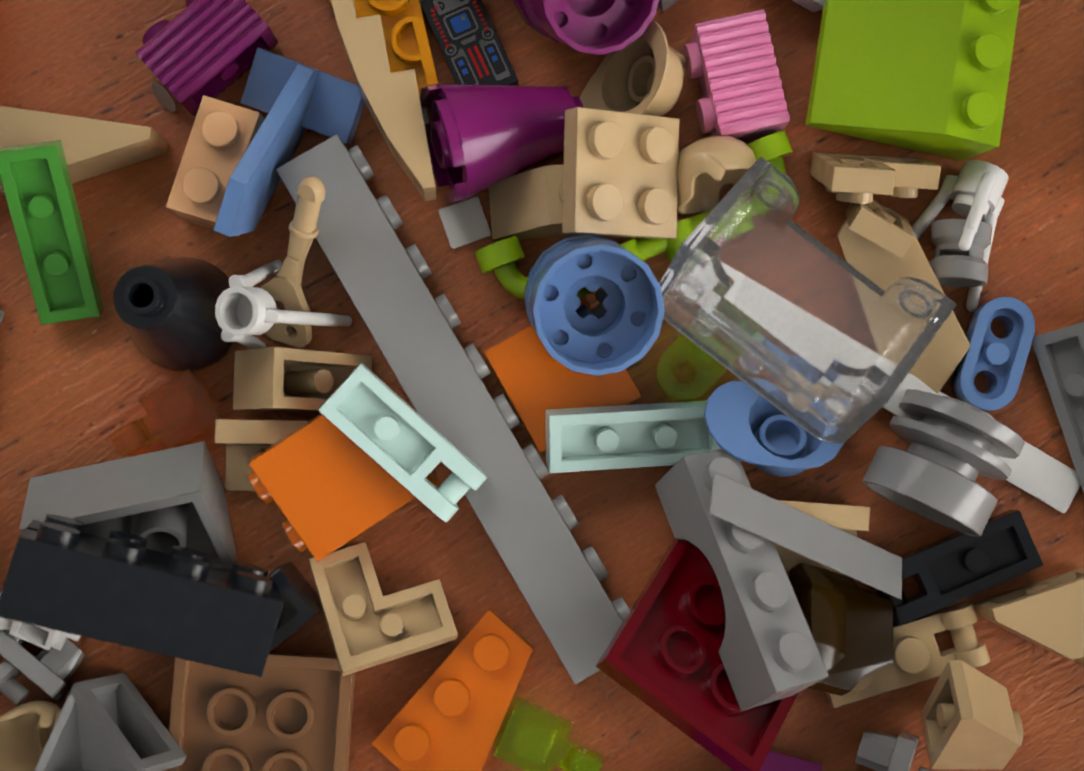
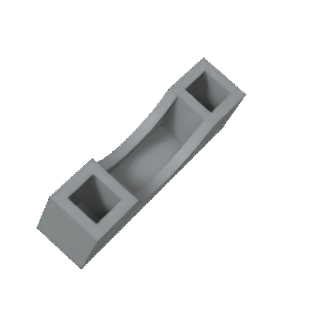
M723 449L683 456L655 484V488L675 539L687 540L698 547L708 559L716 574L723 595L726 616L725 634L719 655L740 710L745 711L790 697L829 677L775 544L709 514L714 471L751 488L740 460L735 459Z

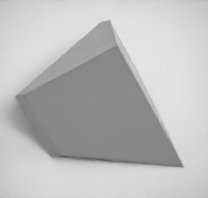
M123 672L73 684L34 771H163L182 765L187 756Z

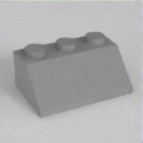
M205 441L30 478L19 526L21 533L27 529L32 520L45 522L46 515L53 514L85 523L84 533L108 538L111 530H117L144 537L148 540L146 548L167 554L171 553L173 546L194 549L208 554L207 563L211 564L212 567L231 569L233 561H238L223 481Z

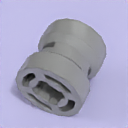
M942 219L932 223L930 240L936 247L935 258L929 263L941 286L980 287L987 285L989 267L983 260L984 249L991 244V224L980 221L970 249L962 251L959 248V241L967 219Z

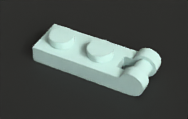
M362 362L318 410L445 522H448L460 509L456 503L470 488L476 491L488 478L478 465L458 450ZM442 462L452 473L437 487L426 477Z

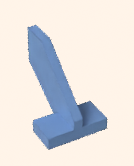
M257 47L240 103L266 112L268 115L229 178L213 231L229 237L254 232L281 179L276 169L291 160L306 128L328 137L338 134L342 142L346 144L352 143L365 105L357 84Z

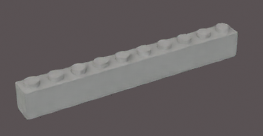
M338 134L278 167L276 170L295 203H297L298 198L296 194L297 187L305 177L310 175L316 176L323 181L326 188V196L321 204L317 223L319 233L315 238L416 412L458 450L478 465L488 476L486 481L476 491L470 488L465 493V496L576 685L600 670L596 665L630 610L622 596L611 602L600 581L609 577V574L592 545L581 551L570 530L580 524L563 495L552 500L540 480L550 473L533 444L524 449L520 447L511 431L520 422L502 393L492 399L481 379L491 374L474 343L463 349L452 329L460 325L461 321L447 297L443 293L434 299L423 279L433 273L416 244L406 249L403 247L394 231L402 226L403 222L386 194L378 199H375L365 181L375 176L358 145L347 150Z

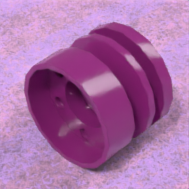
M514 0V4L526 24L541 35L574 50L596 55L623 50L642 36L656 15L659 0Z

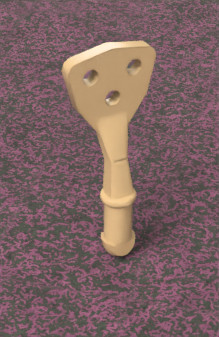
M310 175L299 183L296 190L298 198L293 221L289 224L290 237L287 257L278 274L259 287L266 290L273 297L277 309L311 312L301 288L305 259L313 239L319 233L317 223L322 201L325 200L326 188L321 179ZM273 324L264 333L273 340L297 348H304L312 340L311 325Z

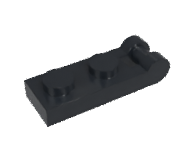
M1009 510L990 518L980 537L957 532L900 556L902 557V579L914 575L921 593L906 598L902 590V600L878 589L877 591L879 596L893 602V627H897L1043 566V563L1020 511Z

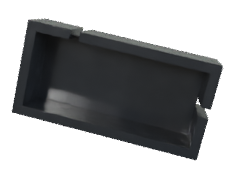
M47 514L45 522L32 520L27 529L19 536L0 595V617L262 677L284 605V600L277 585L273 580L267 578L269 572L267 569L240 561H233L231 569L212 567L211 564L207 563L209 555L181 546H173L170 554L146 548L148 541L146 538L117 530H111L108 538L84 533L85 523L53 514Z

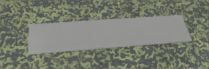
M714 471L709 514L902 600V557Z

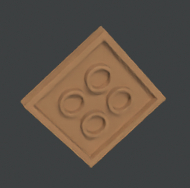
M270 651L262 677L175 657L169 733L187 757L182 765L167 769L166 771H348L355 673L342 676L336 655Z

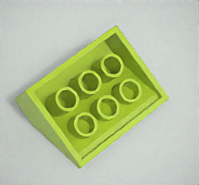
M824 0L805 126L958 161H964L999 147L1020 0Z

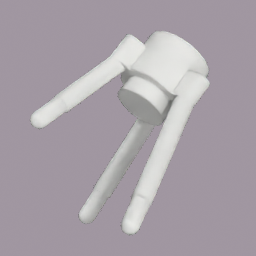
M969 160L964 163L959 176L946 175L939 193L912 225L917 239L920 238L950 199L954 200L952 204L953 211L967 218L959 241V248L962 251L970 249L981 220L992 225L991 244L984 249L983 260L988 265L997 219L1005 202L1001 196L1009 180L1008 174L1000 167L989 162ZM983 286L969 287L966 309L969 312H974L978 308Z
M280 260L267 263L246 275L230 276L228 281L230 288L221 293L215 305V317L218 325L223 329L221 332L222 340L225 342H238L250 349L266 348L265 343L253 335H261L267 332L273 324L348 327L352 324V318L348 315L277 309L273 297L266 290L253 286L276 274L283 264Z

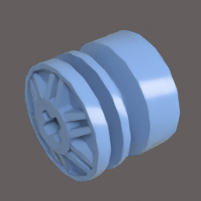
M594 235L563 238L543 251L529 271L524 292L528 320L549 355L571 371L594 376L621 372L642 359L657 340L665 313L661 286L649 266L613 240ZM583 287H586L591 292L596 291L594 296L599 303L592 310L585 305L580 306L581 301L576 296Z

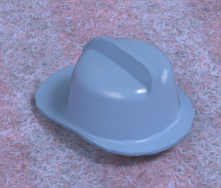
M730 381L717 387L706 402L704 418L708 432L717 445L735 459L754 464L756 468L768 475L778 477L794 476L809 468L820 467L834 459L844 444L846 427L841 412L827 397L812 389L755 381Z

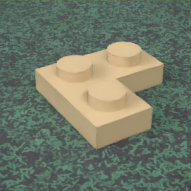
M812 152L810 175L825 186V191L836 193V200L857 204L872 203L874 194L899 198H917L919 189L938 190L941 172L940 165L924 158Z
M366 542L336 550L319 562L314 557L309 559V567L342 676L456 640L458 633L440 579L383 596Z

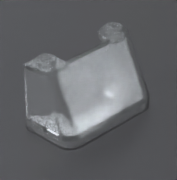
M760 157L680 246L659 282L665 311L663 318L808 433L821 441L830 444H841L847 441L890 400L957 304L928 281L914 277L899 278L886 291L881 289L790 220L800 203L799 192L789 176Z

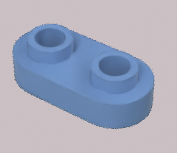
M999 297L983 303L974 311L966 333L971 347L957 365L953 377L954 392L960 401L966 402L985 412L1001 409L1014 399L1035 334V319L1025 303L1012 297ZM994 318L1001 320L1005 325V334L1002 338L996 337L991 331V322ZM979 372L986 375L989 380V388L985 393L979 392L974 385V378Z

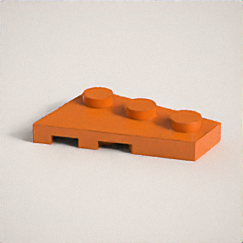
M489 608L371 744L400 771H482L533 651V645L495 611Z

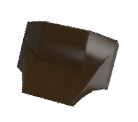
M799 563L790 569L789 581L829 677L808 687L809 689L842 696L851 692L858 681L865 675L893 663V602L865 590L851 577L805 563Z

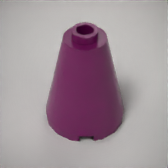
M434 84L421 88V108L431 106L432 122L424 125L434 178L438 187L446 185L451 187V190L444 198L447 202L463 201L564 150L565 110L576 107L584 108L578 96L572 97L566 87Z

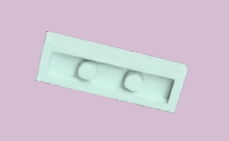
M707 400L545 410L546 467L550 473L675 465L683 456L721 448L707 429L704 418Z

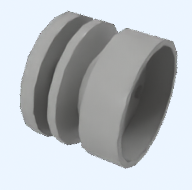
M906 389L898 407L921 421L893 416L888 428L900 439L908 443L909 447L906 451L894 447L879 446L861 483L889 501L928 520L966 535L980 537L998 500L988 490L977 484L975 480L977 476L1004 481L1008 479L1012 469L1007 463L996 456L1016 459L1019 457L1025 442L1020 435L975 406L947 396H939L921 390Z

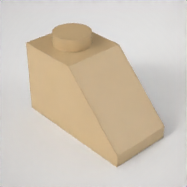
M564 164L542 166L513 175L489 187L493 242L512 236H517L519 240L581 235L562 233Z
M282 347L235 351L233 410L320 413L318 411L319 408L361 362L372 371V356Z
M1080 567L972 603L976 615L1049 652L1074 660L1076 664H1084V568Z
M949 660L921 711L931 769L1003 770L1023 742V724L1020 714L1016 710L1011 709L1006 687L962 660Z

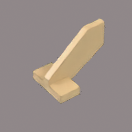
M875 200L870 204L850 203L846 209L847 218L837 234L877 354L919 378L938 394L971 345L908 219Z

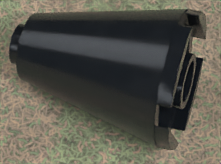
M174 258L132 268L118 280L113 295L115 309L138 350L152 363L173 371H199L218 363L233 344V342L222 340L221 332L223 329L218 325L215 317V305L218 297L224 290L230 288L229 278L211 263L196 258Z

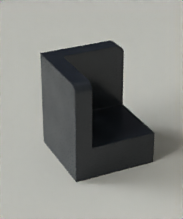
M292 562L280 565L269 573V579L273 580L277 585L284 600L270 651L285 642L322 611L318 594Z

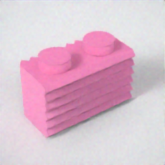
M764 9L695 24L690 38L691 43L684 44L683 50L688 76L690 79L699 77L703 94L702 99L696 100L697 118L701 132L703 134L712 133V136H731L746 142L784 130L790 122V115L787 111V102L784 99L782 80L779 77V68L776 64L774 46L771 43V34L769 33Z

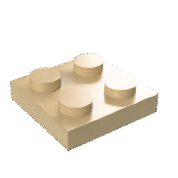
M582 107L565 110L562 233L649 239L676 238L679 119Z

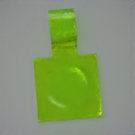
M519 698L494 754L495 757L525 771H552L554 765L564 771H599L602 766L601 760L603 757L591 749L566 739L572 727L571 721L522 698Z

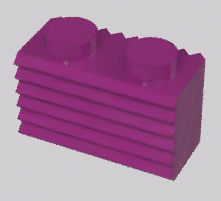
M186 0V8L170 22L168 20L159 21L146 31L142 39L144 45L135 53L174 97L193 116H196L203 95L217 99L220 93L225 92L228 86L233 85L236 79L241 78L245 71L251 69L257 47L270 50L276 47L278 41L269 26L245 0Z

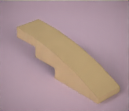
M331 0L342 45L362 98L390 152L425 201L436 200V187L415 69L390 72L380 14L357 18L354 0Z

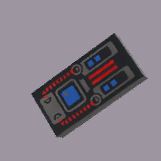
M423 0L420 2L422 11L456 84L519 86L516 74L482 0Z

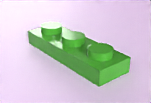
M61 140L0 148V178L41 325L100 316L104 308Z

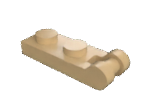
M967 602L947 606L909 623L893 627V663L865 675L858 681L851 692L842 696L825 692L829 705L833 708L941 676L949 660H962L973 668L989 663L991 660L984 642H978L973 624L978 621L973 604ZM949 630L954 648L940 652L934 634Z

